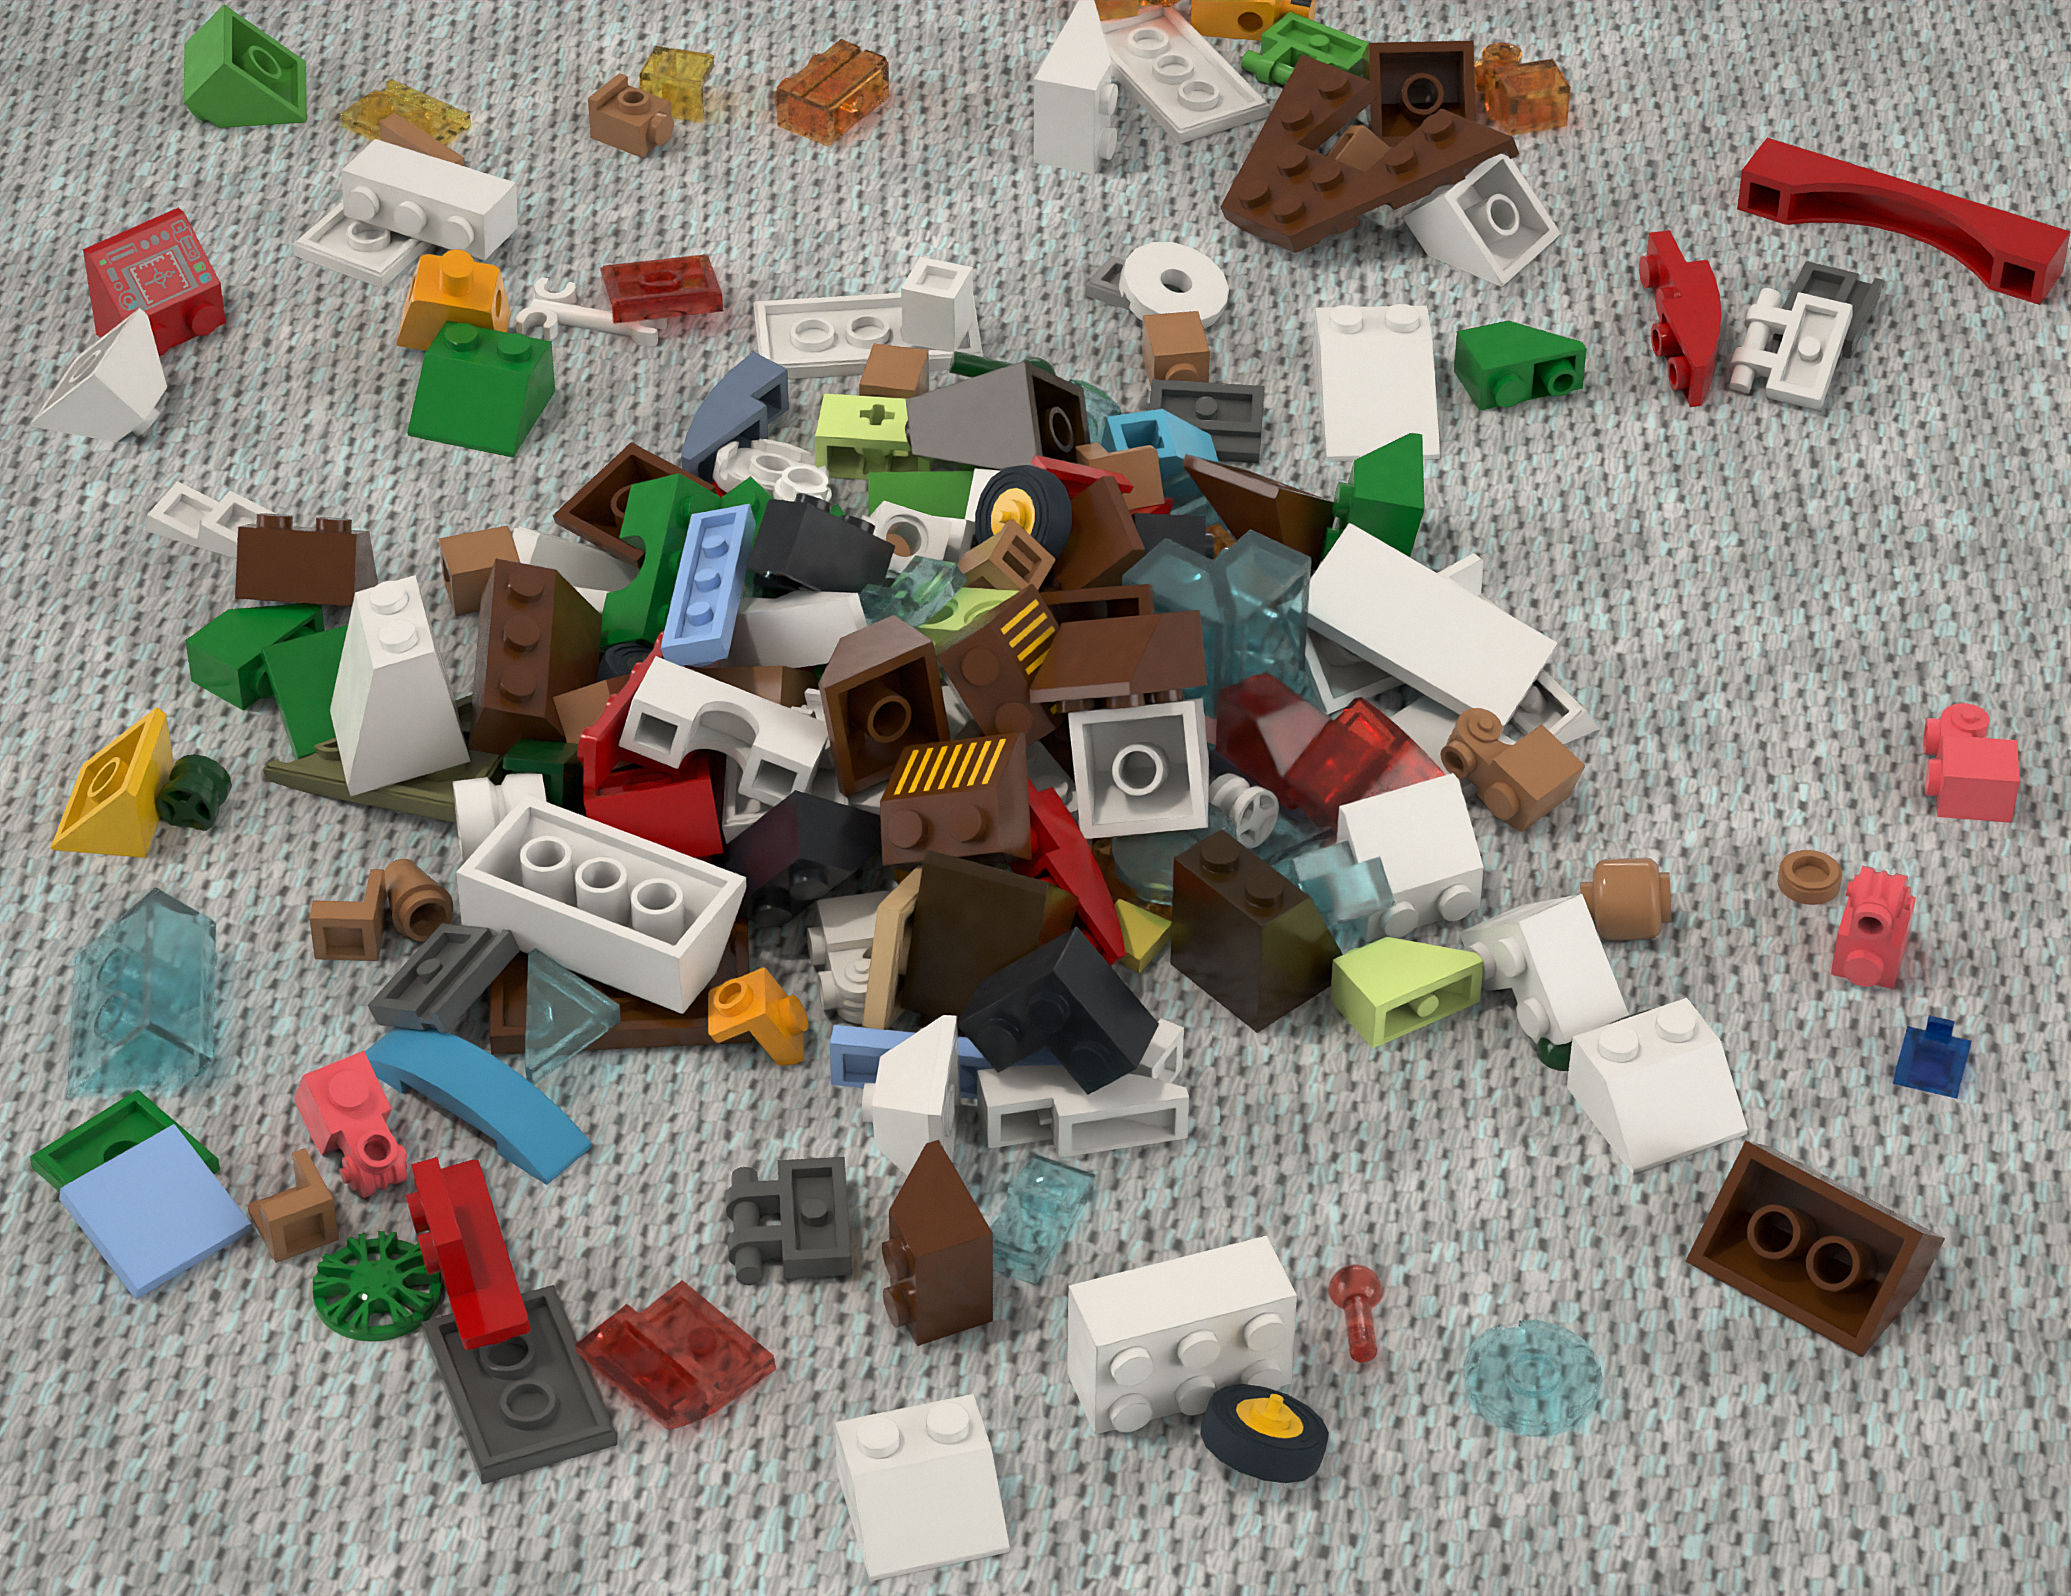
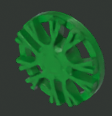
M378 1231L379 1238L367 1240L365 1233L358 1234V1239H354L351 1236L347 1238L346 1247L340 1249L332 1256L327 1253L324 1254L322 1257L323 1261L317 1265L318 1272L316 1276H313L312 1292L314 1306L322 1322L339 1335L360 1341H384L398 1338L419 1328L422 1325L421 1322L427 1321L439 1305L442 1295L440 1272L428 1275L419 1242L414 1245L407 1241L399 1240L397 1232L391 1231L389 1235H385V1231ZM380 1253V1260L368 1261V1254ZM392 1253L403 1256L397 1260L389 1259ZM355 1258L359 1261L356 1265L345 1264ZM431 1284L429 1293L409 1289L415 1285ZM337 1295L346 1296L329 1306L324 1298ZM403 1302L415 1310V1312L410 1314L400 1303ZM357 1307L358 1310H357L356 1313L353 1315V1317L351 1318V1320H350L349 1322L345 1321V1319H346V1318L355 1310V1308ZM373 1313H390L392 1324L369 1326L370 1316Z

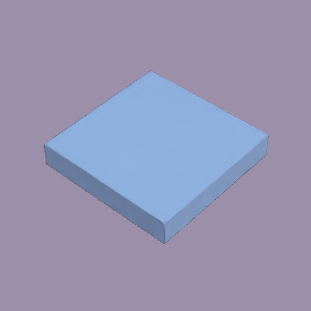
M175 1124L60 1188L59 1200L135 1299L140 1298L247 1235L251 1230L252 1223Z

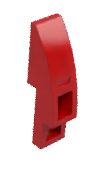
M1670 230L1651 232L1648 236L1647 254L1640 257L1639 274L1643 287L1645 289L1653 288L1656 294L1655 302L1659 321L1653 324L1651 328L1652 348L1657 357L1665 356L1668 362V378L1671 388L1674 391L1682 390L1690 407L1701 406L1710 389L1715 373L1722 313L1716 278L1708 259L1686 262Z
M1028 777L1032 860L1008 863V865L1016 874L1050 882L1079 897L1071 929L1077 926L1107 963L1113 967L1126 955L1116 909L1099 865L1074 818L1055 789L1051 787L1038 792Z

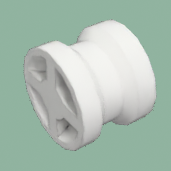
M1227 773L1221 775L1211 783L1208 789V827L1205 829L1212 833L1223 829L1246 848L1252 849L1257 847L1268 838L1274 829L1279 810L1277 797L1265 788L1258 786L1250 788L1249 783L1244 778L1235 774Z

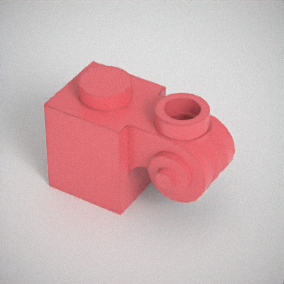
M1954 704L1947 707L1938 719L1926 718L1923 754L1935 755V759H1928L1925 796H1936L1937 817L2012 823L2020 783L2017 740L1986 738L1990 718L1986 711L1974 704Z
M1862 865L1860 874H1855L1853 882L1849 881L1846 896L1849 898L1837 933L1831 975L1847 978L1852 983L1863 987L1877 985L1894 989L1908 943L1916 897L1911 895V887L1907 886V875L1898 873L1889 875L1885 870L1876 872L1874 868Z
M365 1051L304 1074L294 1096L295 1104L321 1155L341 1148L345 1155V1157H342L343 1168L339 1170L343 1182L348 1184L351 1190H356L364 1199L375 1194L377 1189L383 1191L388 1188L389 1184L395 1186L407 1181V1163L405 1160L407 1159V1153L402 1144L398 1145L387 1127L386 1121L392 1108Z

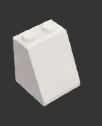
M416 575L397 581L382 582L375 587L355 592L330 707L350 796L471 762L451 683Z

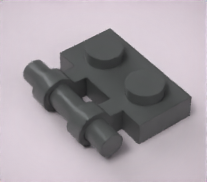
M845 1157L777 1160L778 1180L758 1181L757 1171L750 1167H740L732 1172V1186L727 1190L725 1199L726 1213L733 1221L734 1231L729 1235L727 1244L728 1258L730 1263L735 1266L736 1279L739 1283L744 1285L759 1283L763 1278V1264L768 1259L782 1258L784 1279L852 1275ZM780 1213L781 1225L761 1226L760 1219L765 1214Z

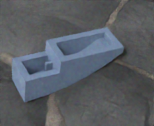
M754 351L732 368L711 390L695 414L686 434L681 454L682 469L711 484L715 481L713 473L719 449L733 441H739L738 449L751 448L752 440L768 439V424L789 410L787 369Z

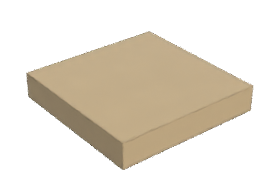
M920 865L878 905L862 1027L886 1030L905 1011V1009L900 1007L922 866Z

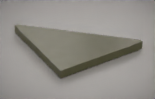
M473 694L455 700L467 749L469 745ZM336 737L314 745L316 751L314 754L290 763L281 762L279 759L268 762L263 768L267 781L302 792L457 823L453 781L488 777L496 786L502 783L510 771L503 769V755L468 749L471 762L350 796Z

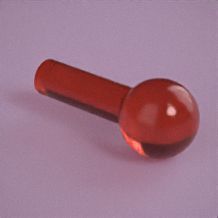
M1360 1264L1346 1265L1332 1276L1328 1286V1294L1335 1305L1344 1309L1351 1358L1357 1362L1365 1363L1373 1360L1377 1355L1371 1308L1380 1302L1383 1289L1377 1274L1367 1266Z

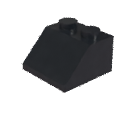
M797 790L792 792L724 846L725 870L746 877L747 887L736 916L754 920L756 924L763 927L781 928L789 923L795 916L827 894L828 891L850 876L882 849L880 815Z

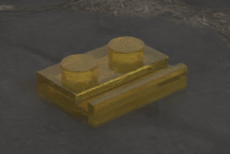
M393 79L386 81V89L380 92L375 89L340 113L342 127L372 141L375 139L381 140L379 122L395 113L444 145L454 140L456 135L463 130L471 128L469 113Z

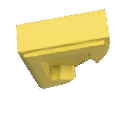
M1119 898L1114 906L1120 923L1126 955L1120 961L1131 970L1140 974L1170 940L1172 922Z

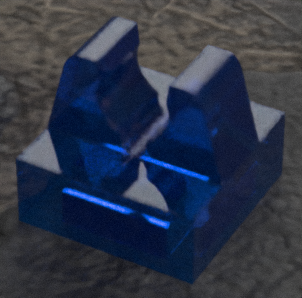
M1929 1015L1926 1030L1907 1026L1895 1069L1893 1084L1958 1099L1972 1041L1954 1037L1955 1021Z

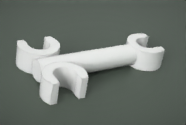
M543 277L534 285L535 298L531 303V307L523 309L516 316L517 333L525 335L530 327L541 325L543 326L544 340L547 341L556 338L558 324L631 336L635 343L641 346L652 347L658 343V333L655 328L666 329L667 313L661 309L647 308L639 310L633 315L577 306L575 305L577 301L575 283L569 282L566 288L559 293H550L549 280Z

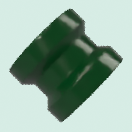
M196 754L183 756L176 761L169 775L170 781L163 785L157 797V810L162 818L172 826H185L207 831L213 826L218 816L219 806L226 801L232 788L231 777L226 769L213 759Z

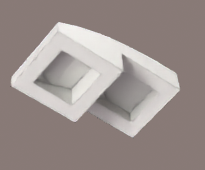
M177 481L147 514L145 531L237 558L238 526L251 523L256 524L257 514L276 513L232 491H229L218 502Z

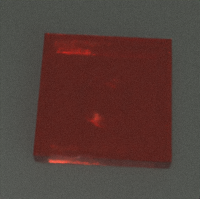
M706 254L600 267L602 287L613 324L723 312L722 292L710 259Z

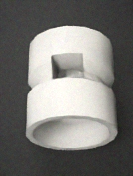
M530 772L508 774L505 776L502 784L496 786L488 777L452 782L462 861L466 862L525 794L547 802L542 774Z

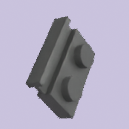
M1805 261L1782 309L1792 311L1798 292L1851 304L1853 316L1841 349L1843 350L1842 357L1850 359L1880 298L1883 279L1874 278L1871 284L1859 281L1858 273ZM1776 333L1773 335V340L1782 341L1783 335Z
M1152 379L1149 411L1164 409L1210 434L1218 461L1259 463L1265 386Z
M442 923L368 1004V1007L376 1023L381 1026L425 1031L430 1025H436L440 1033H447L515 957L520 948L511 930L503 929L498 936H494L489 928Z

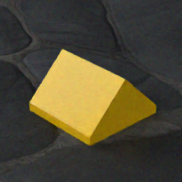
M156 707L82 764L50 847L52 850L146 858L161 816L157 810L156 800L163 785L170 781L169 775L174 766L166 713Z

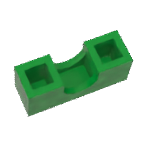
M680 473L631 485L619 539L643 551L646 555L639 574L631 584L624 589L606 594L602 611L601 652L605 653L617 644L627 643L654 647L660 632L665 631L691 515L720 509L722 497Z

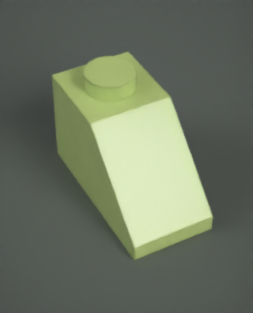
M1385 937L1361 948H1354L1344 955L1333 959L1330 1001L1372 1048H1375L1479 1003L1484 960L1475 952Z

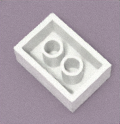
M1267 1236L1069 1285L1067 1374L1094 1434L1115 1429L1124 1433L1133 1432L1144 1427L1150 1420L1180 1412L1186 1415L1202 1414L1206 1412L1213 1393L1225 1386L1247 1384L1267 1387L1277 1391L1281 1386L1292 1383L1297 1295Z

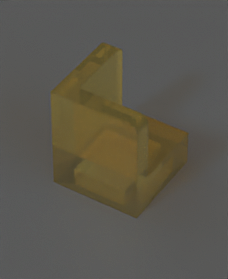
M655 46L639 74L640 89L670 101L673 119L702 123L705 117L703 86L714 68V56L712 54Z

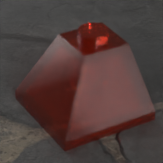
M1268 671L1250 676L1244 681L1218 690L1215 750L1237 766L1238 770L1257 785L1271 791L1277 797V800L1290 811L1388 771L1389 760L1316 704Z

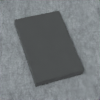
M554 1285L521 1294L531 1330L527 1334L507 1339L499 1344L465 1350L453 1313L421 1322L424 1338L481 1484L617 1445L615 1429Z

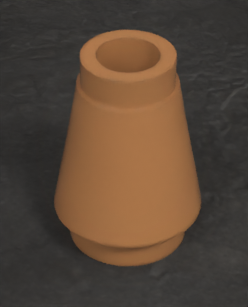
M398 859L386 867L384 874L387 897L393 924L400 934L416 941L425 942L442 923H451L453 900L450 894L419 868L415 862L409 859Z

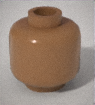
M1651 858L1601 860L1593 869V882H1580V892L1584 897L1592 920H1595L1598 936L1605 941L1653 939L1659 935L1662 923H1672L1669 872L1660 873L1657 863Z

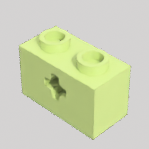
M824 393L815 434L816 467L819 468L825 465L829 471L828 477L868 480L869 472H932L934 463L912 454V449L908 444L905 434V425L908 421L905 399Z

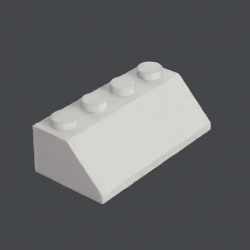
M526 794L456 872L462 925L489 928L494 936H498L503 929L511 930L520 951L681 1014L687 1010L716 974L747 887L746 877Z

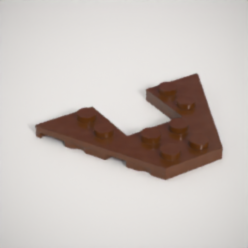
M1302 55L1220 207L1225 219L1238 228L1297 253L1318 244L1327 236L1341 234L1359 226L1360 223L1357 218L1359 215L1385 204L1396 210L1430 195L1440 186L1455 184L1466 179L1464 176L1465 169L1499 154L1506 155L1509 159H1512L1519 155V151L1512 136L1440 109L1425 119L1422 125L1400 144L1388 150L1384 157L1366 172L1315 152L1314 150L1378 97L1370 80Z

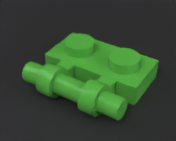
M1289 12L1262 34L1261 52L1264 55L1248 50L1242 58L1241 68L1255 74L1257 81L1270 86L1274 82L1285 86L1294 70V67L1289 65L1296 66L1299 58L1302 55H1306L1360 76L1363 74L1362 54L1369 42Z

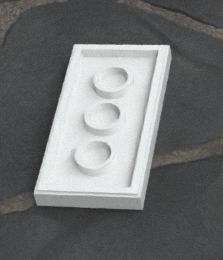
M1166 1L1100 21L1111 58V74L1177 144L1250 123L1270 115V105L1169 2Z
M901 293L753 302L758 354L785 367L788 371V379L862 375L873 343L929 350V371L950 368L952 352L909 344L903 341ZM973 295V322L956 351L983 357Z
M1351 523L1348 524L1295 600L1289 616L1459 715L1470 708H1482L1491 711L1500 719L1502 731L1557 646L1556 641Z

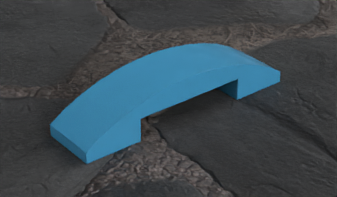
M430 1026L425 1031L395 1027L365 1051L378 1079L400 1093L405 1092L410 1087L422 1093L496 1140L498 1155L546 1185L592 1147V1142L579 1127L531 1082L498 1058L458 1036L448 1032L440 1033L437 1028Z

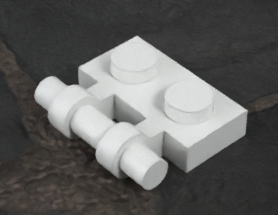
M1764 288L1760 292L1757 304L1749 307L1744 322L1748 330L1742 347H1738L1734 351L1730 363V369L1733 371L1728 387L1731 390L1749 394L1754 378L1767 377L1769 379L1766 385V398L1821 411L1853 316L1852 305L1798 292L1793 309L1789 311L1779 308L1782 299L1781 293L1771 288ZM1775 333L1783 335L1777 354L1764 351L1768 337Z

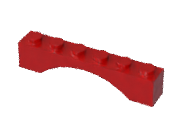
M1768 137L1744 166L1741 173L1737 210L1785 225L1847 223L1903 234L1927 243L1955 258L1971 270L1988 289L2041 305L2064 270L2071 231Z

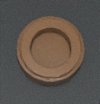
M1800 850L1790 853L1783 858L1779 866L1777 882L1782 893L1793 901L1808 905L1823 904L1834 899L1839 893L1842 870L1837 861L1825 853L1815 850Z

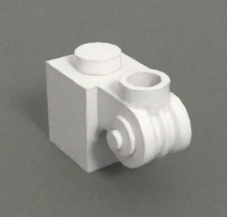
M892 890L817 900V926L807 928V942L812 966L824 964L825 971L818 972V988L823 1011L836 1009L838 1015L844 1020L855 1024L863 1023L877 908Z

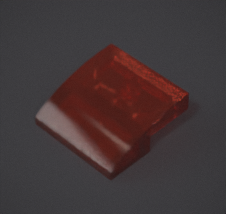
M1356 697L1280 782L1316 827L1331 826L1337 834L1339 806L1444 776L1445 773L1390 718L1363 697Z
M683 1280L640 1313L626 1304L575 1344L578 1355L668 1431L694 1423L719 1411L776 1370L774 1355Z

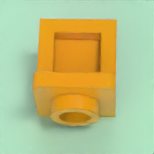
M765 967L739 978L728 980L709 991L708 1033L716 1043L750 1031L777 1065H795L804 1061V1032L809 1027L806 1011L801 1001L795 995L788 996Z

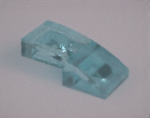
M915 555L890 588L867 584L859 594L867 626L895 615L916 629L941 610L968 579L956 563Z
M1035 1154L1008 1186L1006 1207L989 1227L993 1233V1271L1037 1285L1083 1211L1095 1186L1096 1174Z

